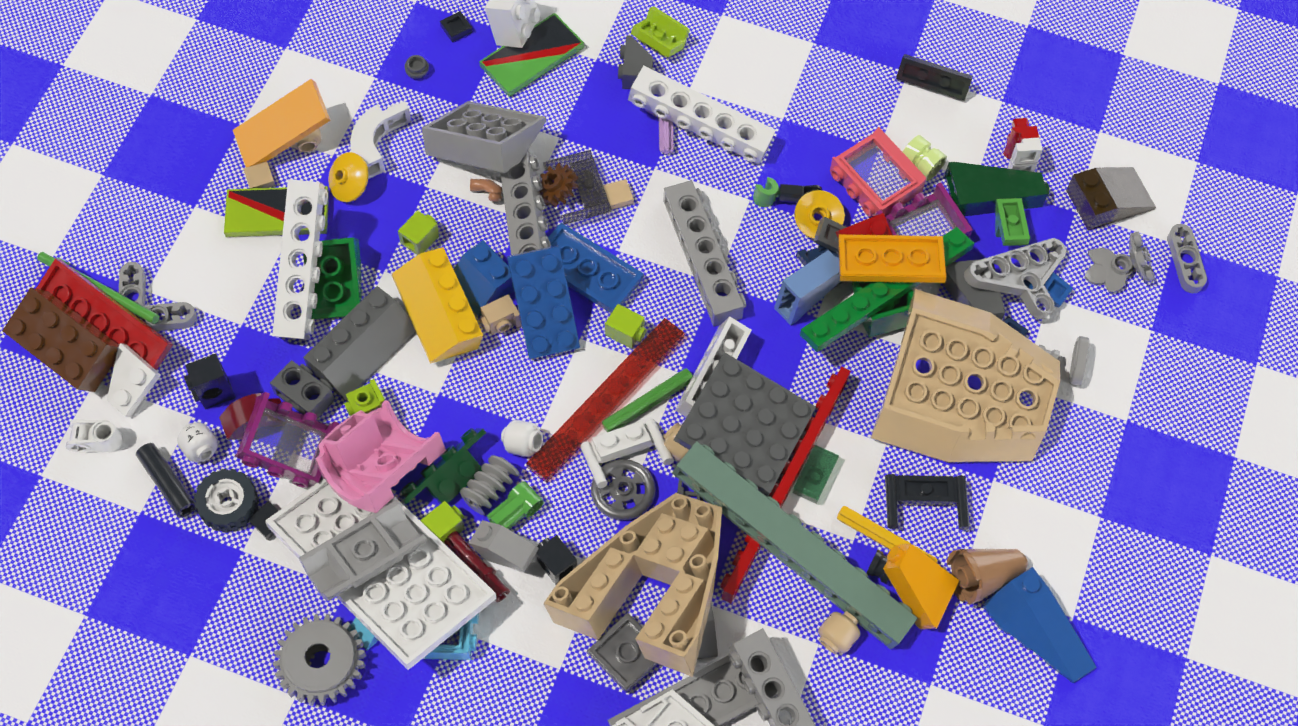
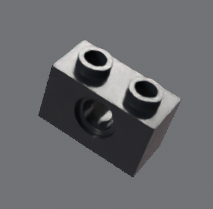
M216 353L185 364L188 375L184 376L187 387L192 392L195 402L201 401L205 409L236 398L228 376Z

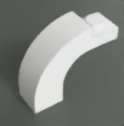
M405 101L391 105L384 111H382L378 104L373 106L358 119L352 130L350 139L351 152L360 155L365 160L368 167V179L385 172L383 158L377 150L380 139L387 133L412 122L409 107Z

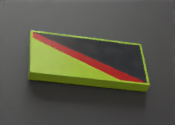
M325 186L324 189H327V191H328V198H329L328 186ZM287 187L227 189L224 223L225 237L283 235ZM328 199L327 204L323 205L322 215L325 216V227L323 231H320V234H327ZM306 202L301 207L303 215L309 214L312 210L311 202ZM301 229L299 235L310 234L309 229Z

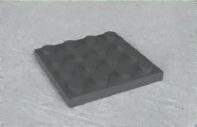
M724 352L676 434L674 441L689 450L696 441L701 445H707L714 451L718 459L722 462L730 463L736 469L738 475L743 479L751 480L758 487V491L768 496L816 406Z

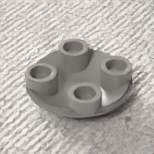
M1139 231L1130 234L1129 255L1136 271L1148 282L1154 280L1155 275L1151 265L1147 266V262L1151 261L1150 254L1146 246L1141 248L1143 241Z

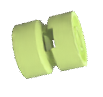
M921 135L914 137L903 150V153L924 174L926 181L931 180L941 170L947 160V155L939 149H931V143Z

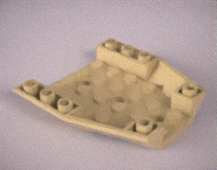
M915 289L908 310L909 318L883 406L875 421L871 439L947 463L1033 461L1047 431L1058 392L1060 361L990 312ZM918 360H925L929 363L930 370L928 373H920L916 369V362ZM970 376H976L980 379V389L974 390L969 387L967 381ZM1022 392H1027L1032 396L1033 403L1031 406H1024L1020 402L1019 396Z

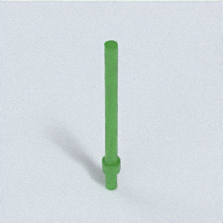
M40 252L37 256L38 261L49 267L55 259L45 252ZM59 257L56 258V259H60V260L64 261L66 264L69 265V263L66 262L65 260H63V259H61V258H59ZM74 269L130 312L152 324H156L159 321L158 314Z

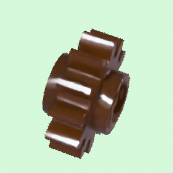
M558 163L555 170L549 166L546 174H540L542 190H539L546 206L551 204L556 208L559 201L565 205L568 197H574L572 189L579 187L575 183L578 176L568 165L563 167Z

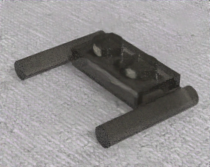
M591 150L543 162L545 172L548 171L549 166L555 169L556 165L560 163L563 167L565 165L570 166L578 176L575 183L579 186L577 191L583 209L561 215L564 225L612 212Z

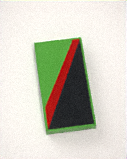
M553 13L534 26L530 37L527 38L522 48L502 46L479 61L487 75L510 97L582 50L584 42L556 13Z

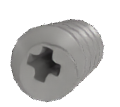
M490 456L488 458L489 464L485 463L481 466L482 472L478 471L474 474L475 480L471 479L467 482L468 488L464 487L460 490V494L466 504L481 515H485L481 509L482 506L489 509L492 507L488 501L489 498L496 501L499 499L495 492L496 490L503 493L506 491L502 483L505 482L510 485L513 483L509 475L512 474L516 477L520 475L519 471L502 457Z

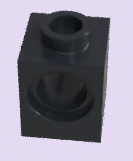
M557 535L552 539L546 538L537 545L539 549L535 554L536 561L555 585L578 566L575 556Z

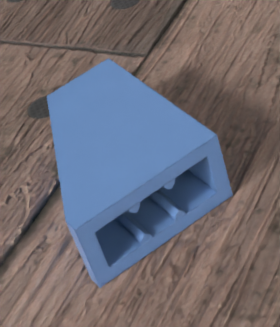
M827 250L782 281L774 309L790 325L797 322L841 282L839 258Z

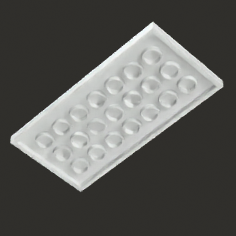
M323 478L319 483H316L265 520L267 527L299 559L300 556L372 515L373 512L357 508L343 500ZM394 496L385 506L397 500L409 522L419 534H423L427 538V542L404 555L403 560L355 589L351 587L336 597L409 670L496 599V593Z

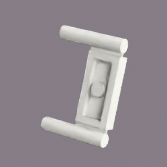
M654 419L648 420L645 424H643V421H639L592 437L593 442L586 441L580 445L598 488H604L608 484L600 463L652 447V445L656 446L664 465H671L674 462L670 451L664 445L665 440Z

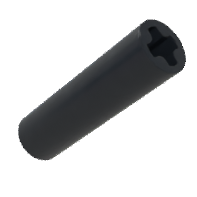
M147 443L141 446L135 455L176 516L183 518L191 514L196 509L195 502L154 443Z

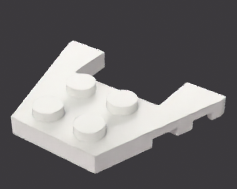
M672 689L644 705L635 713L615 722L612 726L714 725Z

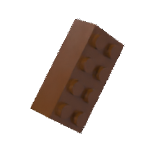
M30 287L2 330L76 389L96 392L115 363L119 346L53 294Z

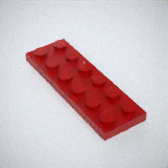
M54 259L36 289L53 294L118 345L121 343L127 344L156 371L173 346L171 342L60 259Z

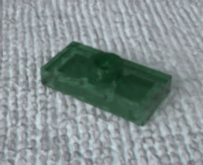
M814 445L792 493L817 504L838 461L839 455Z

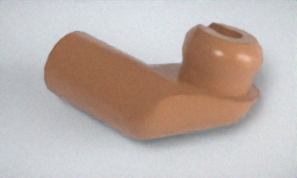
M470 179V191L489 192L488 199L490 201H501L502 187L489 179Z

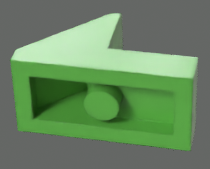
M1022 198L996 199L995 235L1002 238L1003 246L1029 244L1030 235Z

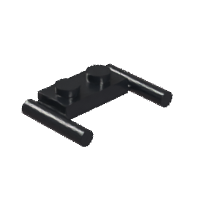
M885 475L887 527L889 529L898 528L897 502L902 505H953L957 503L959 530L970 529L966 476Z

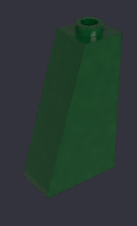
M949 162L945 173L949 195L963 216L995 213L996 199L1022 198L1024 209L1043 207L1046 198L1049 196V185L1047 182H1044L1043 175L1039 172Z

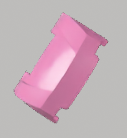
M383 401L382 408H378L368 414L360 410L337 425L319 444L320 454L315 459L323 478L338 496L357 508L377 513L394 498L391 487L397 485L399 480L409 471L415 469L418 463L430 465L446 449L439 432H435L431 437L427 438L414 435L400 423L390 402Z

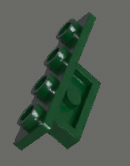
M470 428L460 437L462 441L456 447L453 445L448 447L440 455L442 459L434 465L432 463L424 468L420 473L422 477L415 483L411 481L405 485L400 491L402 495L397 499L402 504H407L426 487L439 504L444 501L449 503L460 493L462 488L467 486L469 480L475 479L474 474L476 472H482L481 466L469 453L468 449L485 435L486 431L483 428H476L475 430Z

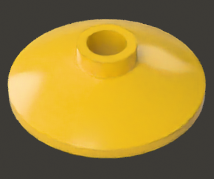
M347 152L341 154L330 168L328 177L329 188L337 200L342 202L355 201L362 195L367 186L368 167L365 160L356 153Z
M811 191L802 196L795 207L794 218L797 227L804 235L812 239L815 238L820 222L814 219V214H820L822 218H829L841 225L844 223L845 213L842 203L835 195L827 191Z

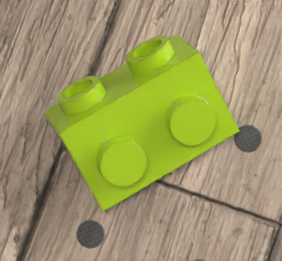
M652 6L649 8L646 19L633 26L631 34L638 38L640 42L657 50L660 55L669 58L684 49L690 29Z

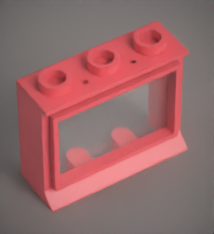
M880 127L873 134L837 157H832L830 173L833 179L840 182L846 188L848 195L852 199H856L867 216L873 217L880 210L884 212L885 216L890 214L895 204L901 202L904 205L921 193L926 182L924 174Z

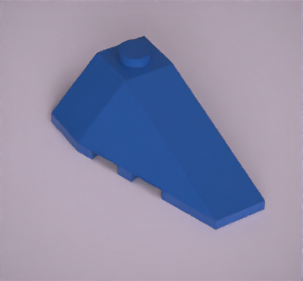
M1033 567L1010 581L982 605L1001 631L1012 635L1022 643L1021 645L1024 648L1035 652L1044 659L1047 665L1070 682L1075 683L1096 668L1053 593Z

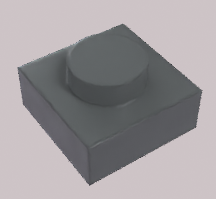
M826 217L821 218L813 242L836 252L839 249L838 238L835 232L846 228V226Z

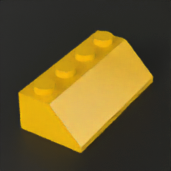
M444 247L420 253L392 273L391 276L430 364L479 348L483 333Z

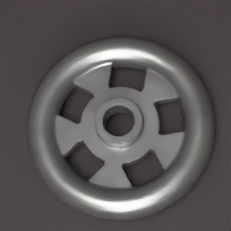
M619 459L602 466L601 469L605 478L608 475L615 478L610 486L598 488L593 478L591 483L592 500L598 510L609 518L615 520L637 518L644 514L654 501L656 492L654 479L651 473L638 462ZM623 470L634 472L633 479L622 476ZM636 484H644V494H636ZM621 485H625L628 487V490L622 492L618 488ZM608 493L616 500L611 505L603 498ZM634 501L635 507L624 509L622 503Z

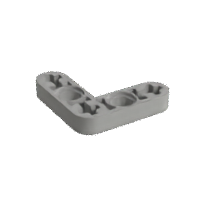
M128 262L120 268L119 294L127 297L130 293H138L139 297L134 302L154 313L165 314L164 319L156 324L146 320V324L155 331L186 329L195 324L197 313L194 307L187 302L145 305L146 275L139 263ZM133 271H136V274H134L133 276V282L135 284H132L130 278L128 277L131 276ZM187 311L188 314L185 316V319H181L180 316L183 315V312ZM134 314V315H135L136 317H138L140 320H145V319L139 317L138 315Z

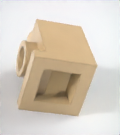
M509 294L480 307L482 318L479 321L485 333L490 332L491 335L506 332L513 325L516 328L522 326L519 312Z

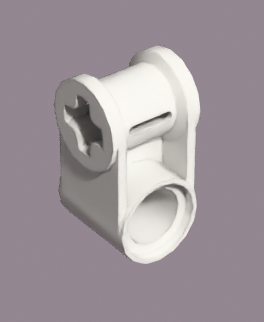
M73 419L70 421L69 426L72 428L70 441L66 442V449L76 453H110L122 446L123 436L109 420ZM111 433L108 438L103 439L105 435Z

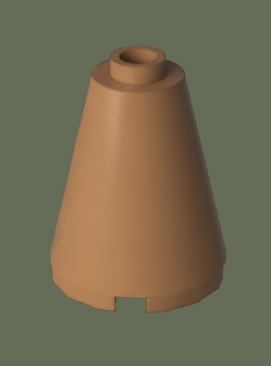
M957 549L949 554L947 566L951 565V574L959 580L954 594L961 602L966 600L967 604L971 605L996 592L1026 572L1028 561L1026 556L1018 549Z

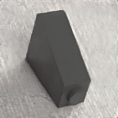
M978 260L953 262L945 267L946 281L942 285L955 302L990 312L999 319H1003L1005 310L1001 292L975 288L965 281V270ZM984 271L976 275L982 276L984 274Z

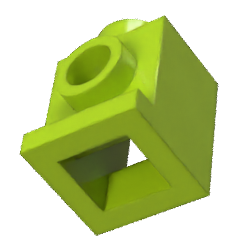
M375 379L370 380L369 384L345 394L348 402L344 403V406L349 416L360 410L368 414L378 408H382V402L385 399Z

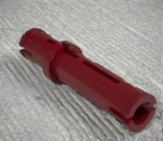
M458 531L448 535L447 537L450 541L445 539L444 544L496 593L495 601L497 603L505 599L507 596L504 593L508 595L510 589L495 575L496 570L485 564Z

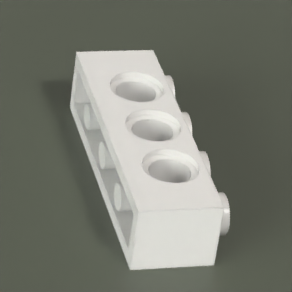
M730 316L718 327L675 411L687 417L723 353L725 352L737 359L752 331L751 329Z

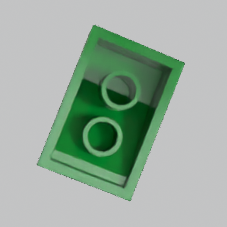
M354 237L322 240V255L317 258L320 278L319 282L315 283L314 293H317V306L315 309H312L311 319L345 317L362 301L359 239ZM303 254L304 265H305L306 262H307V257H306L305 254Z

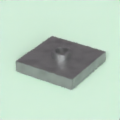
M629 613L625 614L587 650V654L625 693L658 664L644 658L635 639L643 627Z

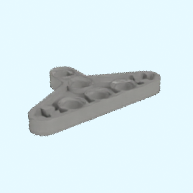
M1051 238L973 262L965 270L964 278L970 286L1020 296L1029 313L1034 318L1044 319L1054 310V302L1044 283L1065 257L1066 247L1059 239ZM1030 252L1038 256L1039 262L1032 259ZM1011 258L1018 260L1021 267H1016L1012 263ZM992 264L998 265L1002 273H997L993 269ZM984 271V274L982 276L976 275ZM1024 280H1028L1032 284L1033 289L1026 287ZM1036 301L1041 302L1045 306L1046 311L1040 310L1037 307Z

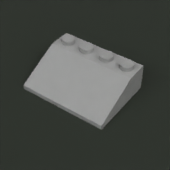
M467 101L422 127L425 153L428 156L436 157L438 160H450L460 165H472L477 169L494 170L496 173H506L520 163L546 123V117Z

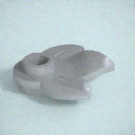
M1095 248L1088 251V256L1094 265L1086 271L1084 278L1093 284H1105L1108 292H1116L1124 287L1126 278L1131 275L1134 266L1131 258L1125 254L1115 255L1107 248Z

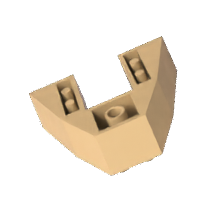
M675 493L626 525L562 578L543 603L553 623L599 640L642 575L669 584L671 586L635 639L645 659L693 677L713 597L722 507Z

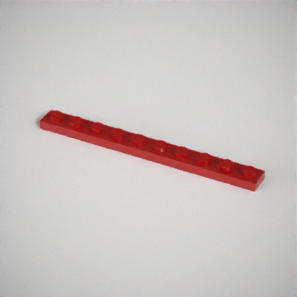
M842 366L837 375L832 373L826 385L829 388L827 395L821 394L815 408L818 410L815 417L811 416L804 429L807 433L803 439L799 438L792 452L795 455L792 461L788 460L781 472L784 475L781 482H776L768 495L779 503L780 508H782L848 382L851 371ZM748 534L744 540L748 543L744 552L739 550L733 560L732 565L736 566L731 575L726 573L720 585V588L723 589L721 599L730 604L733 602L761 548V545Z

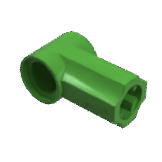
M523 481L510 491L508 498L487 515V519L491 523L510 529L522 518L534 515L542 507L544 500L526 481Z

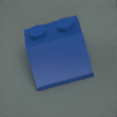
M484 240L464 253L453 269L477 318L482 316L480 307L514 291L509 266Z

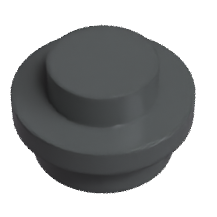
M420 55L409 57L404 66L406 74L411 78H422L429 71L428 62Z

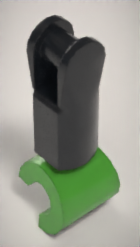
M767 177L765 189L762 185L756 184L753 201L760 207L771 206L775 202L776 197H778L780 202L798 203L802 196L811 191L822 190V187L819 185L800 186L780 184L778 187V183L774 179Z

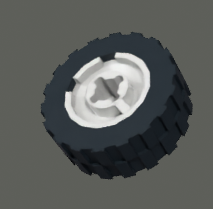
M220 469V471H214L208 477L203 478L202 483L196 488L197 492L194 495L196 503L194 505L204 523L208 527H212L213 530H219L223 533H228V531L235 532L239 528L247 526L248 518L259 508V497L250 478H247L241 471L237 472L235 469ZM231 497V501L228 500L222 504L224 498Z

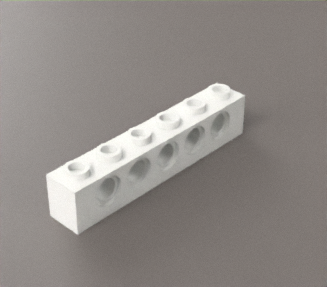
M646 66L642 67L630 90L628 101L632 102L635 106L645 108L659 118L667 119L677 124L680 128L688 129L698 134L702 139L710 140L720 145L723 149L733 151L743 156L747 161L760 164L776 131Z
M288 179L272 334L275 337L309 340L310 335L314 333L315 320L311 319L312 309H315L317 306V293H314L315 283H318L320 278L317 258L321 257L323 249L322 241H319L320 231H323L325 227V216L322 215L323 205L327 204L328 191L324 189L325 185L320 182ZM306 202H311V212L303 215L301 212L302 205ZM308 228L310 232L308 239L300 241L298 236L300 230ZM300 254H305L307 257L306 264L298 267L296 258ZM302 279L304 289L300 293H295L293 285L297 280ZM299 305L302 310L301 316L298 319H293L291 309Z

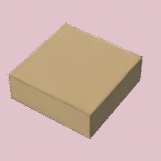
M267 161L243 168L250 189L276 186Z
M626 179L603 185V192L610 210L634 204V198Z

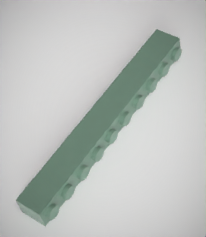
M696 441L676 465L672 472L675 477L708 503L722 507V514L843 612L847 611L858 620V624L889 649L894 648L901 642L917 620L909 606L902 602L898 603L890 596V592L885 587L873 583L868 579V575L864 570L859 567H853L846 561L845 556L840 551L828 547L823 543L824 540L819 534L808 531L802 526V522L796 516L783 511L775 499L763 495L758 491L755 483L749 479H743L736 473V469L730 463L722 462L718 459L714 451L707 445H701Z

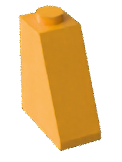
M913 544L895 545L887 555L888 560L883 568L902 602L909 606L913 612L912 614L917 617L915 625L919 629L937 628L959 580Z

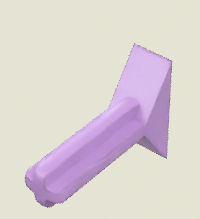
M646 109V111H647L648 113H650V114H652L653 116L659 118V117L656 116L653 112H651V111H649V110ZM659 118V151L668 155L674 151L673 122Z

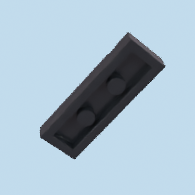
M907 54L903 55L896 76L898 80L964 101L973 78L972 75Z

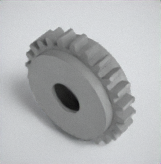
M315 614L314 621L309 622L307 617H304L303 625L299 626L296 622L293 623L295 630L292 633L287 630L284 631L287 636L286 641L278 640L282 650L274 651V655L280 659L273 662L275 669H279L275 676L278 680H282L280 685L283 690L289 688L287 693L291 698L297 694V700L300 703L305 698L308 699L310 706L314 705L316 699H319L322 706L325 705L326 698H331L335 703L337 702V694L340 693L346 697L345 689L347 687L356 688L353 683L354 678H362L358 669L365 668V663L360 659L365 658L366 653L364 650L358 649L364 646L362 639L356 640L359 634L357 630L351 631L349 622L342 626L340 617H337L334 622H332L329 614H326L324 620H320L318 614ZM327 651L330 653V659L323 667L312 668L309 666L310 659L317 652Z

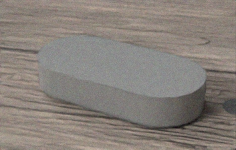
M1079 336L1076 339L1069 374V383L1072 385L1080 386L1083 381L1089 349L1088 337Z

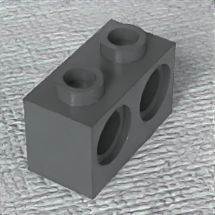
M291 360L270 382L273 392L283 401L291 403L293 408L302 415L311 412L316 414L318 419L335 401L332 393L333 388L326 380L322 378L318 380L312 376L313 373L304 364L299 366ZM293 380H300L295 385H289ZM312 395H320L315 400H309Z

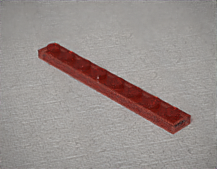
M664 318L549 438L540 450L528 460L526 467L547 484L580 449V445L597 431L602 425V421L611 416L681 342L685 333Z

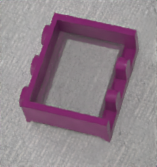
M941 182L936 185L933 194L925 197L921 192L914 197L912 204L905 207L899 202L893 206L891 213L885 216L892 235L943 236L955 227H958L969 238L973 231ZM881 210L877 211L876 215L881 214L883 212Z
M267 392L256 397L255 406L235 457L241 459L242 463L252 468L259 466L268 470L267 473L273 477L291 479L294 485L301 488H308L319 483L322 474L315 459L320 454L319 444L340 423L334 421L329 425H325L316 421L317 415L307 412L302 415L292 411L293 405L291 403L282 402L279 405L268 400L270 394Z

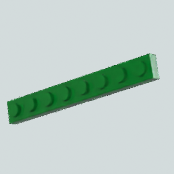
M958 227L943 235L945 267L971 251L974 246V242ZM872 282L803 327L800 331V336L816 352H819L921 283Z

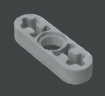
M1176 224L1171 228L1167 241L1180 285L1188 293H1198L1205 285L1207 276L1196 240L1189 226ZM1189 254L1193 258V262H1184L1180 255Z

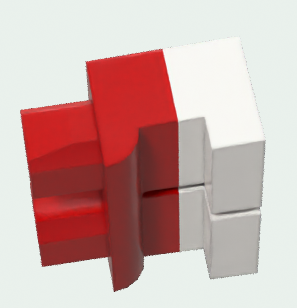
M1015 118L1012 121V129L1007 136V144L1003 152L1004 156L1010 159L1008 169L1035 172L1043 150L1037 126H1030L1028 118Z

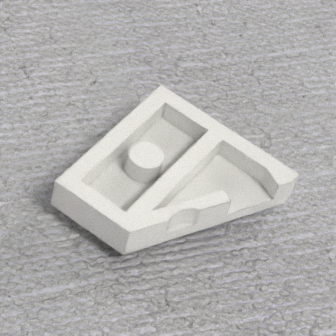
M121 343L118 346L107 401L122 415L131 417L161 374L127 344Z

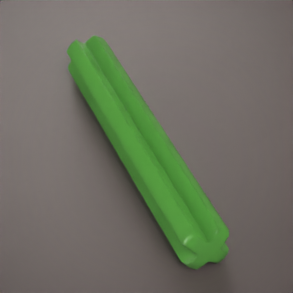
M687 368L681 370L603 420L604 429L606 432H610L623 427L687 386L693 375Z

